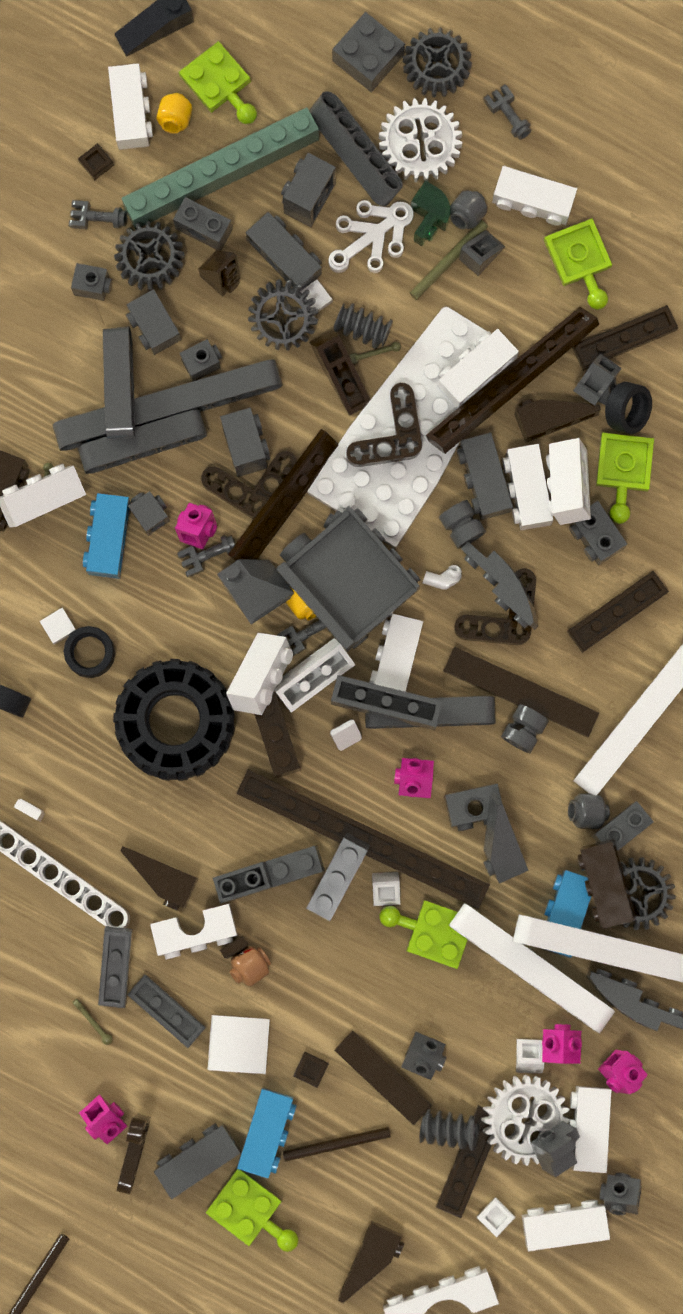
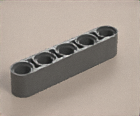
M323 92L309 110L318 129L371 199L380 206H387L403 187L400 177L341 100L332 92Z
M130 326L103 329L104 403L107 439L110 441L135 438L133 341Z
M190 410L136 427L135 438L108 441L107 437L82 444L77 449L84 472L92 474L201 440L208 434L200 410Z
M495 697L433 698L443 701L437 727L496 724ZM365 713V728L419 727Z

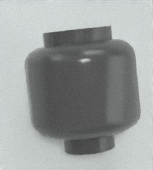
M462 191L449 207L451 222L463 230L474 229L487 213L485 199L482 194L476 191Z
M578 794L574 800L570 801L568 806L569 820L573 821V824L580 829H599L603 826L605 820H608L610 815L609 805L605 804V800L600 795Z

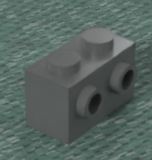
M154 289L126 304L129 311L126 317L132 328H139L142 335L138 337L145 350L150 348L153 354L156 355L181 341L179 331Z
M596 501L590 505L591 519L570 523L569 530L576 540L581 539L585 545L584 552L591 562L596 561L599 566L625 549L627 542L599 501Z

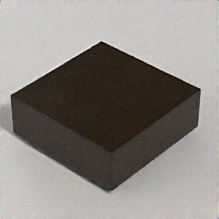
M98 143L78 158L79 163L94 181L114 166V162Z
M242 936L221 949L220 952L225 959H229L248 947V942Z
M305 1051L293 1077L318 1088L329 1063Z

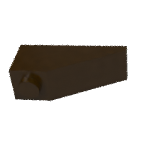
M331 330L310 341L309 343L348 415L351 416L364 409L369 403L370 398L340 336Z
M528 399L518 404L519 407L516 408L514 415L525 443L596 417L599 415L601 408L599 405L594 406L593 404L544 399L533 401V399Z
M122 846L121 852L153 891L160 898L165 899L163 905L177 911L180 906L186 908L198 878Z
M371 1220L339 1294L338 1301L342 1303L347 1301L392 1262L393 1257L399 1258L404 1247V1242H401L402 1234Z

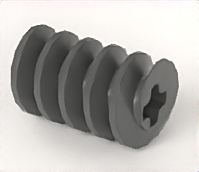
M344 303L335 321L334 331L339 332L344 327V336H348L353 331V340L356 341L363 335V344H368L372 339V348L376 349L380 344H382L383 348L392 328L393 320L390 319L384 325L382 315L374 321V312L371 311L365 317L363 307L356 313L354 312V303L347 309Z
M428 1109L421 1122L420 1143H423L426 1138L428 1144L433 1145L437 1140L438 1146H444L447 1142L449 1147L454 1148L458 1142L460 1149H465L469 1144L470 1150L475 1151L479 1139V1124H475L473 1115H470L468 1121L464 1122L463 1114H459L457 1120L454 1121L452 1112H449L447 1118L443 1119L442 1111L439 1110L436 1117L433 1118L431 1109Z

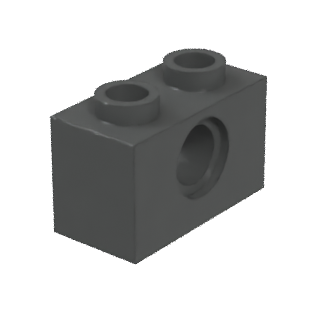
M186 197L173 218L176 230L219 251L223 249L233 230L230 219Z
M498 784L445 795L444 798L451 828L457 827L458 831H464L474 828L473 823L481 821L486 826L490 795L496 793L502 802ZM472 801L479 802L482 806V813L478 816H473L468 812V804Z
M636 801L593 834L592 837L597 843L614 839L618 851L654 821Z

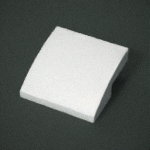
M212 1015L208 1070L266 1074L270 1019Z

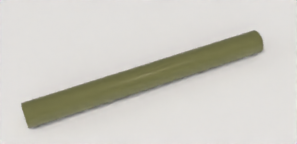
M481 220L410 292V295L417 300L458 259L462 246L485 231L488 225Z

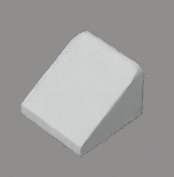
M352 719L330 732V736L340 751L362 739L358 727Z
M373 873L374 906L401 905L399 873Z
M517 1039L516 1072L543 1073L542 1040Z

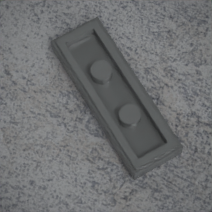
M106 926L104 929L98 1005L118 1008H125L133 929Z
M146 974L127 994L187 1048L193 1044L206 1028Z

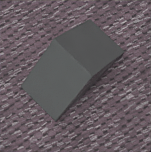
M485 230L462 246L459 260L479 276L505 246Z

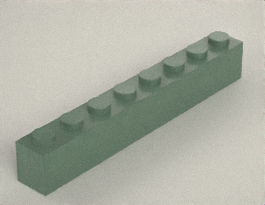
M306 107L122 197L124 209L127 211L135 230H137V223H140L141 227H143L146 221L151 223L178 210L185 197L196 201L319 141V129Z

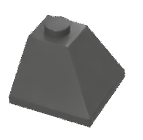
M239 559L217 574L226 591L251 625L288 601L294 594L270 560Z

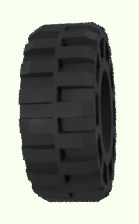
M170 659V661L162 662L160 660L153 662L151 666L145 669L144 667L136 672L137 675L131 680L128 679L124 684V690L117 697L115 703L117 705L116 711L113 713L115 736L126 757L144 773L167 781H184L194 776L198 777L211 767L216 766L223 754H226L235 730V713L223 683L210 670L192 661L185 662L180 659ZM173 695L182 696L192 701L197 707L200 716V723L196 734L189 741L179 745H169L161 742L154 736L150 728V714L153 707L161 699Z

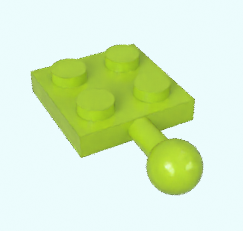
M219 41L179 71L181 79L211 113L228 100L237 110V118L241 123L251 124L255 121L257 117L256 108L251 104L244 103L236 94L251 83V79Z
M593 218L545 236L544 242L563 287L584 279L589 291L587 298L589 306L596 310L604 308L608 303V295L604 290L599 289L593 275L610 269L612 263Z
M611 433L601 434L596 486L617 488L616 504L609 511L611 520L617 524H623L630 518V509L626 505L627 490L649 491L654 438Z
M423 900L417 920L400 915L399 910L394 906H386L380 911L379 919L384 926L394 927L399 925L413 930L406 949L407 952L458 969L468 940L449 926L458 912Z
M236 1170L206 1212L207 1215L247 1246L252 1244L262 1228L277 1239L278 1247L285 1252L293 1251L298 1245V1236L293 1230H282L269 1220L282 1200L243 1170Z

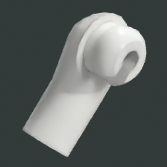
M451 565L448 570L440 575L426 571L423 584L446 590L460 581L462 570L457 565Z

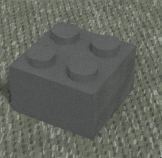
M365 12L332 49V61L372 93L404 56L405 43Z
M307 153L304 160L300 158L294 169L295 176L291 182H286L281 195H283L284 214L311 228L336 185V167Z
M250 407L220 416L237 477L267 469L266 461L271 459L266 439L260 440L259 437L263 435L258 414L253 415Z

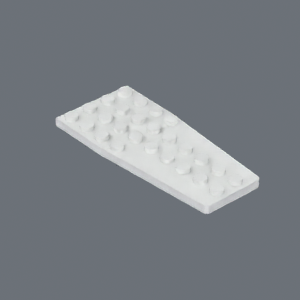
M449 307L442 308L348 428L338 447L310 486L307 494L334 511L338 510L343 513L348 506L353 510L358 508L368 519L365 524L372 531L376 528L385 538L383 542L396 549L436 488L459 443L444 454L428 442L426 434L458 409L438 387L439 374L447 366L451 365L453 368L459 363L460 360L458 358L467 349H475L479 345L478 340L487 331ZM397 383L409 384L414 392L422 440L420 455L414 459L364 467L352 466L346 458L347 448L351 443L396 435L390 391ZM398 390V395H395V398L398 397L401 401V408H396V411L403 408L412 409L411 405L409 407L405 405V398L409 394H405L403 390ZM404 414L399 417L398 422L402 427L408 428L413 424L414 420L410 415ZM408 440L406 445L398 447V441L394 442L396 446L395 455H400L399 449L407 448L409 453H412L414 447H417V444H412L411 440ZM380 444L376 451L379 456L387 457L391 454L392 449L388 444ZM373 445L368 446L369 452H360V448H356L355 452L350 455L351 457L355 456L357 461H360L362 455L370 454V459H374L372 454Z

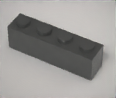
M337 675L331 698V705L435 730L437 727L443 702Z

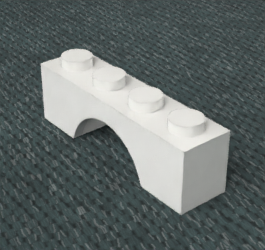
M480 1266L466 1270L464 1272L465 1276L455 1279L454 1276L438 1281L439 1285L429 1289L428 1285L416 1288L411 1296L403 1298V1295L400 1294L387 1299L388 1304L383 1305L385 1314H425L433 1304L439 1301L455 1300L467 1306L472 1313L499 1303L487 1269L481 1270Z

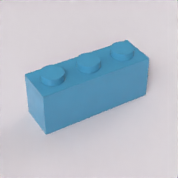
M97 493L96 501L92 500L90 516H94L93 525L88 526L86 541L90 542L89 552H84L83 567L86 568L88 575L120 579L130 512L128 506L131 504L129 497Z
M564 870L562 875L557 874L553 885V890H556L554 901H548L544 915L548 916V922L581 929L591 896L589 897L585 886V881L588 880V877ZM550 951L568 958H572L571 955Z
M262 1088L237 1169L265 1178H269L270 1172L276 1174L280 1158L276 1157L278 1146L284 1147L289 1132L284 1130L286 1120L292 1121L297 1106L292 1104L294 1097Z

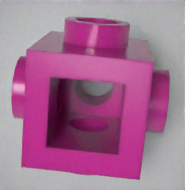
M189 503L185 511L179 514L175 530L180 542L204 549L209 538L213 537L217 530V522L213 511L209 507L202 504L195 505Z
M402 758L401 768L395 769L394 784H399V795L431 798L434 761Z
M554 1024V1029H543L542 1062L581 1064V1031L571 1030V1025Z
M614 1050L598 1068L607 1079V1086L615 1093H635L641 1088L642 1081L648 1076L642 1068V1062L636 1056L631 1055L629 1051Z
M100 1094L79 1112L87 1124L85 1129L95 1140L100 1138L106 1144H109L127 1127L122 1119L124 1115L122 1109L115 1102L110 1105Z

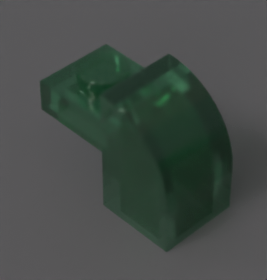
M425 180L411 201L412 210L424 218L414 233V242L420 246H423L426 240L430 242L438 231L437 227L445 231L450 217V203L446 195L439 188Z

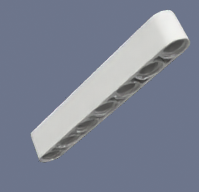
M683 644L573 780L587 793L597 795L683 688Z
M0 820V852L104 926L115 927L110 921V916L115 911H120L124 916L123 923L117 927L126 928L129 925L130 915L126 909ZM12 834L15 843L11 848L5 849L2 845V839L5 835ZM33 849L36 852V860L32 864H26L23 859L24 853L27 850ZM55 865L58 868V875L55 879L49 880L45 875V870L48 866ZM72 880H76L80 884V890L76 895H70L67 892V885ZM92 896H99L101 898L102 906L99 910L93 911L89 908L88 902Z
M463 904L449 924L452 929L599 1034L615 1011L523 944L513 942L512 936L467 904Z
M518 916L513 942L683 982V954L528 916Z

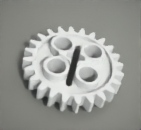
M416 98L413 99L412 106H409L404 101L403 110L395 106V116L387 114L386 120L388 123L382 122L381 129L385 132H379V139L383 140L379 143V149L385 150L382 155L385 159H389L388 163L391 167L396 166L395 172L397 175L401 171L404 172V180H407L410 174L414 175V182L418 181L419 176H423L424 181L428 182L430 174L437 180L438 171L440 170L442 173L447 174L448 169L446 165L454 167L455 161L453 158H459L460 152L457 149L462 148V141L458 140L462 138V131H455L459 128V121L451 122L454 118V113L445 115L446 106L444 105L437 109V101H434L431 106L427 105L426 98H424L422 105H418ZM416 119L420 120L422 141H424L423 150L426 158L425 162L421 160L420 156V144L419 140L417 139L418 131L415 123ZM427 123H435L438 128L429 130L425 125ZM403 126H408L412 129V132L404 134L399 129ZM438 147L442 152L434 155L429 152V149ZM409 150L415 152L416 156L414 158H407L403 153Z
M527 1075L523 1076L521 1082L518 1077L513 1076V1085L504 1080V1090L495 1087L494 1090L497 1097H487L492 1105L491 1107H483L489 1113L488 1117L482 1118L484 1123L489 1124L488 1127L483 1129V1132L485 1134H492L487 1139V1143L490 1145L496 1144L493 1151L497 1154L502 1152L503 1159L508 1160L511 1157L512 1162L518 1164L521 1158L522 1163L528 1166L530 1158H532L533 1162L539 1164L530 1143L531 1134L536 1130H539L540 1133L550 1130L562 1121L570 1122L569 1118L563 1116L564 1113L569 1111V1108L560 1106L565 1101V1098L563 1096L556 1097L559 1089L556 1087L549 1089L550 1082L545 1080L541 1084V1079L537 1076L531 1082L530 1077ZM533 1096L534 1100L530 1104V1097ZM517 1097H521V1106L518 1109L513 1110V1100ZM546 1104V1114L539 1117L537 1114L539 1106ZM530 1117L529 1122L522 1123V1118ZM511 1123L514 1124L515 1130L513 1134L505 1136L506 1126ZM521 1136H522V1138H523L522 1143L519 1144V1143H518V1140H519V1139L521 1138Z

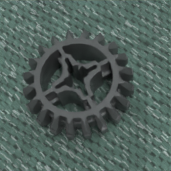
M430 27L428 35L420 31L418 33L419 40L412 38L410 41L411 46H406L405 48L407 55L403 56V63L406 64L403 66V72L408 74V82H414L413 88L415 90L423 87V95H426L428 90L432 91L433 98L436 97L437 92H441V95L445 97L447 90L454 94L456 86L462 88L464 86L463 79L469 78L470 73L468 70L472 68V62L468 60L471 59V52L466 51L468 48L467 43L460 44V35L452 38V30H449L447 34H443V29L440 27L438 33H434ZM451 53L454 54L458 62L456 70L451 68L452 64L448 61ZM419 55L423 57V61L426 63L423 72H421L416 62ZM435 76H441V77H443V78L436 79V78H433V77H435Z
M146 221L145 228H141L140 223H137V230L133 231L131 228H128L127 233L129 236L121 235L119 238L123 244H116L115 246L116 251L120 252L114 255L115 261L119 262L116 265L117 271H122L121 278L123 280L129 278L128 284L130 286L138 282L139 290H142L147 285L148 290L151 291L155 284L162 290V282L166 281L167 284L171 285L172 279L170 276L178 277L179 272L177 269H181L184 266L183 262L180 261L185 258L184 252L180 251L183 248V244L177 241L178 235L176 233L170 234L171 230L168 226L161 231V223L159 222L155 224L154 228L151 227L150 221ZM153 239L147 244L140 243L142 240ZM163 244L171 251L168 263L160 256ZM131 250L135 251L136 256L139 257L136 269L129 264ZM152 253L154 254V258L148 257L147 260L145 259L146 254L149 256ZM150 269L159 270L156 273L146 274Z
M278 279L276 281V288L271 282H268L266 284L267 291L260 287L257 291L259 296H253L251 299L255 305H250L248 311L254 313V315L249 316L248 321L257 323L252 326V332L260 330L257 339L262 340L265 336L267 338L265 345L268 347L272 341L276 342V350L280 349L282 343H284L286 350H290L291 342L296 348L300 347V339L307 342L309 340L308 334H314L315 328L311 325H317L318 319L313 317V315L318 314L319 309L315 307L310 308V306L315 304V298L307 300L306 297L310 291L307 289L301 293L299 290L302 284L300 283L296 285L295 289L291 288L292 280H287L284 287L281 279ZM277 296L276 309L263 313L265 302ZM285 296L297 301L302 309L291 306ZM281 307L284 311V314H289L286 319V323L285 320H283V316H278V314L281 311ZM304 317L303 326L296 332L290 333L291 321ZM267 323L276 324L279 327L280 333L272 330Z
M643 857L639 858L638 866H636L633 858H629L628 868L625 863L621 862L624 876L630 873L629 894L637 891L636 886H639L640 890H651V893H646L641 897V901H637L638 897H630L640 915L636 916L633 921V930H639L640 922H642L643 928L647 930L650 929L649 920L655 926H658L660 923L656 916L659 915L661 918L666 919L668 915L663 909H673V906L666 903L667 899L674 900L676 898L674 894H667V890L674 889L675 885L665 884V881L670 879L671 875L666 874L661 877L660 873L664 870L662 865L653 870L654 860H650L646 867ZM638 871L650 875L658 885L653 887L644 885ZM660 893L658 905L648 914L647 901L649 897ZM630 922L624 923L623 927L627 928L630 925Z

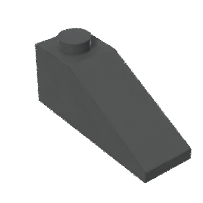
M495 793L490 795L484 842V853L487 860L483 864L488 875H494L500 884L529 870L504 806Z

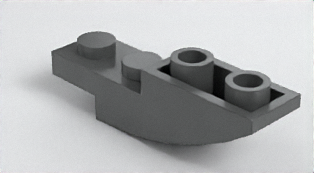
M467 542L461 548L467 554L464 560L474 569L480 566L485 571L483 577L493 586L499 583L492 590L497 596L494 601L505 611L511 608L516 613L514 619L524 628L530 625L536 630L538 622L532 601L516 573L495 551L486 558L472 544Z
M315 845L214 877L213 881L221 904L324 872L325 869L318 846Z
M597 969L596 973L588 972L587 978L600 995L629 1019L654 1031H658L661 1022L683 1030V1012L671 1007L668 1012L658 1008L660 1003L647 998L640 1002L643 991L636 989L638 983L622 978L620 983L611 979V973Z

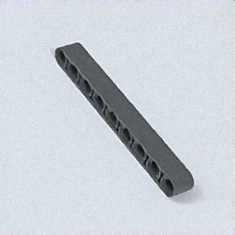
M276 360L262 361L135 398V428L190 410H200L202 412L277 390L283 386ZM105 407L55 422L52 426L59 450H72L82 444L107 437Z

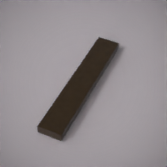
M321 429L228 553V556L235 562L239 559L257 560L305 496L329 457L338 447V443L326 431Z
M454 647L443 672L517 706L519 704L527 706L548 720L587 738L599 715V712L456 647Z

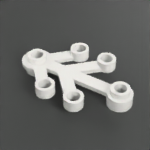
M362 200L357 204V214L359 217L375 216L386 219L379 224L351 221L348 216L338 217L336 228L340 233L357 232L365 234L343 251H333L329 256L330 269L336 273L346 271L349 267V259L373 242L372 254L368 259L367 266L372 273L380 272L383 268L381 257L384 235L392 227H394L393 241L388 245V253L393 258L400 257L404 250L402 244L404 227L408 226L413 220L411 206L405 202H396L388 208L373 206L369 201ZM362 206H367L369 211L363 213L359 209ZM402 210L405 212V216L398 217L396 212ZM346 221L349 225L346 228H342L339 226V223ZM397 245L400 247L401 250L395 253L391 250L392 246ZM337 256L343 257L344 261L342 263H336L334 261V258ZM372 261H378L380 266L373 268L370 264Z

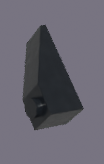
M156 0L115 32L114 36L127 57L193 23L192 9L187 0Z

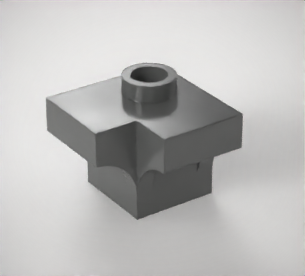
M599 354L573 391L594 406L598 401L606 406L611 391L617 386L616 378L622 368L602 354Z
M564 1121L550 1130L541 1132L538 1138L530 1142L542 1170L554 1177L559 1176L578 1163L573 1150L576 1149L575 1143L580 1138L577 1128Z

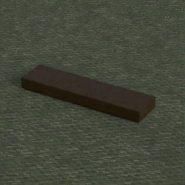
M668 305L579 342L572 348L582 370H586L599 354L612 359L678 330V326Z
M652 571L573 626L567 633L583 653L662 598L669 591L656 573Z
M353 1030L334 1050L411 1124L415 1125L432 1106Z
M479 1105L474 1114L475 1124H479L477 1147L475 1151H472L468 1144L465 1149H459L436 1205V1208L459 1218H462L492 1146L487 1143V1139L492 1134H485L483 1132V1129L488 1127L489 1124L484 1123L482 1118L488 1117L489 1113Z

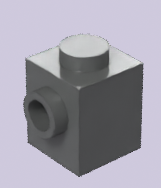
M76 263L71 289L75 296L104 301L106 293L110 294L112 278H109L108 270L105 268Z
M208 339L180 352L181 360L192 382L220 369L219 360L222 359V356L216 344L211 346Z
M150 491L146 494L141 492L131 499L132 503L128 507L148 536L170 522L164 512L167 506L159 495L154 497Z

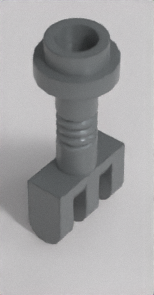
M506 84L500 87L504 94L503 97L498 90L492 92V96L496 100L495 102H493L489 95L483 97L485 104L493 114L501 109L513 126L511 133L514 137H518L521 140L531 133L529 121L526 119L521 121L510 106V103L514 101V95Z
M72 201L71 207L81 209V211H70V217L79 219V221L70 220L68 225L70 228L87 229L88 221L113 223V227L118 229L127 224V211H123L122 208L116 207L114 212L91 211L89 201Z
M224 535L221 537V543L197 553L194 546L178 552L179 558H184L188 555L190 557L181 562L183 568L191 565L194 566V568L185 572L187 578L205 571L202 562L224 552L228 554L236 544L233 536L227 537Z
M318 620L299 632H296L295 628L290 626L277 634V636H290L291 639L288 640L289 646L294 644L296 647L292 649L294 657L306 650L303 644L304 640L326 627Z

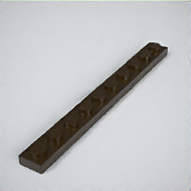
M247 770L236 793L340 844L346 833H349L371 845L365 856L479 909L490 884L250 770Z

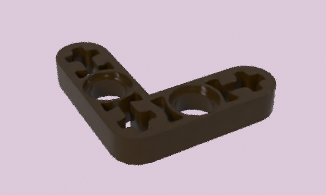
M397 383L390 391L396 435L351 443L347 448L346 458L352 466L364 467L414 459L420 455L422 440L414 392L409 384ZM398 390H403L405 394H409L405 398L406 407L411 405L412 409L403 408L396 411V408H401L400 398H395V395H398ZM401 415H410L414 420L413 424L408 428L402 427L398 422ZM408 440H411L412 444H417L412 453H409V450L404 448L399 449L400 455H395L396 446L394 442H399L398 447L405 446ZM380 444H388L392 452L387 457H381L377 454V447ZM373 445L372 454L374 459H370V454L362 455L360 461H357L355 456L351 457L350 455L355 452L356 448H360V452H369L368 446Z
M279 452L254 490L217 467L206 468L201 475V481L207 491L254 519L260 511L258 510L256 513H253V507L247 502L245 507L241 506L245 502L247 494H251L249 497L251 502L257 504L261 501L263 508L274 493L265 490V481L275 479L279 485L283 481L272 470L274 469L278 473L281 468V463L279 462L281 459L285 461L287 458H290L292 467L297 462V459L292 452ZM285 467L282 471V476L286 477L292 467ZM215 473L218 474L217 478L223 484H225L226 479L229 480L223 489V493L219 492L221 486L217 483L208 485V475L214 476ZM237 486L242 489L243 494L240 499L232 500L228 497V491L231 487Z
M519 569L515 572L519 579L524 574L527 575V580H531V583H528L525 588L527 593H531L530 599L534 607L536 576L529 569ZM509 608L508 619L462 615L455 622L454 632L463 640L523 645L529 640L532 627L530 625L526 628L522 626L521 629L523 632H526V635L517 640L516 635L511 633V631L517 628L518 622L512 621V617H515L516 613ZM464 621H469L470 626L478 627L477 621L483 622L480 629L481 636H476L478 630H469L468 634H463V629L459 628V625H463ZM489 623L497 624L500 628V634L496 637H489L485 632L486 625Z
M136 1114L131 1120L126 1142H129L118 1181L117 1192L130 1195L151 1120L149 1116Z

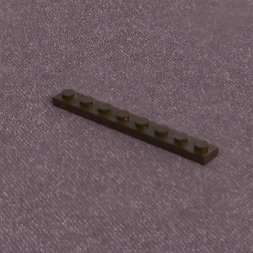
M582 307L576 309L426 434L428 442L446 454L599 326L598 318Z

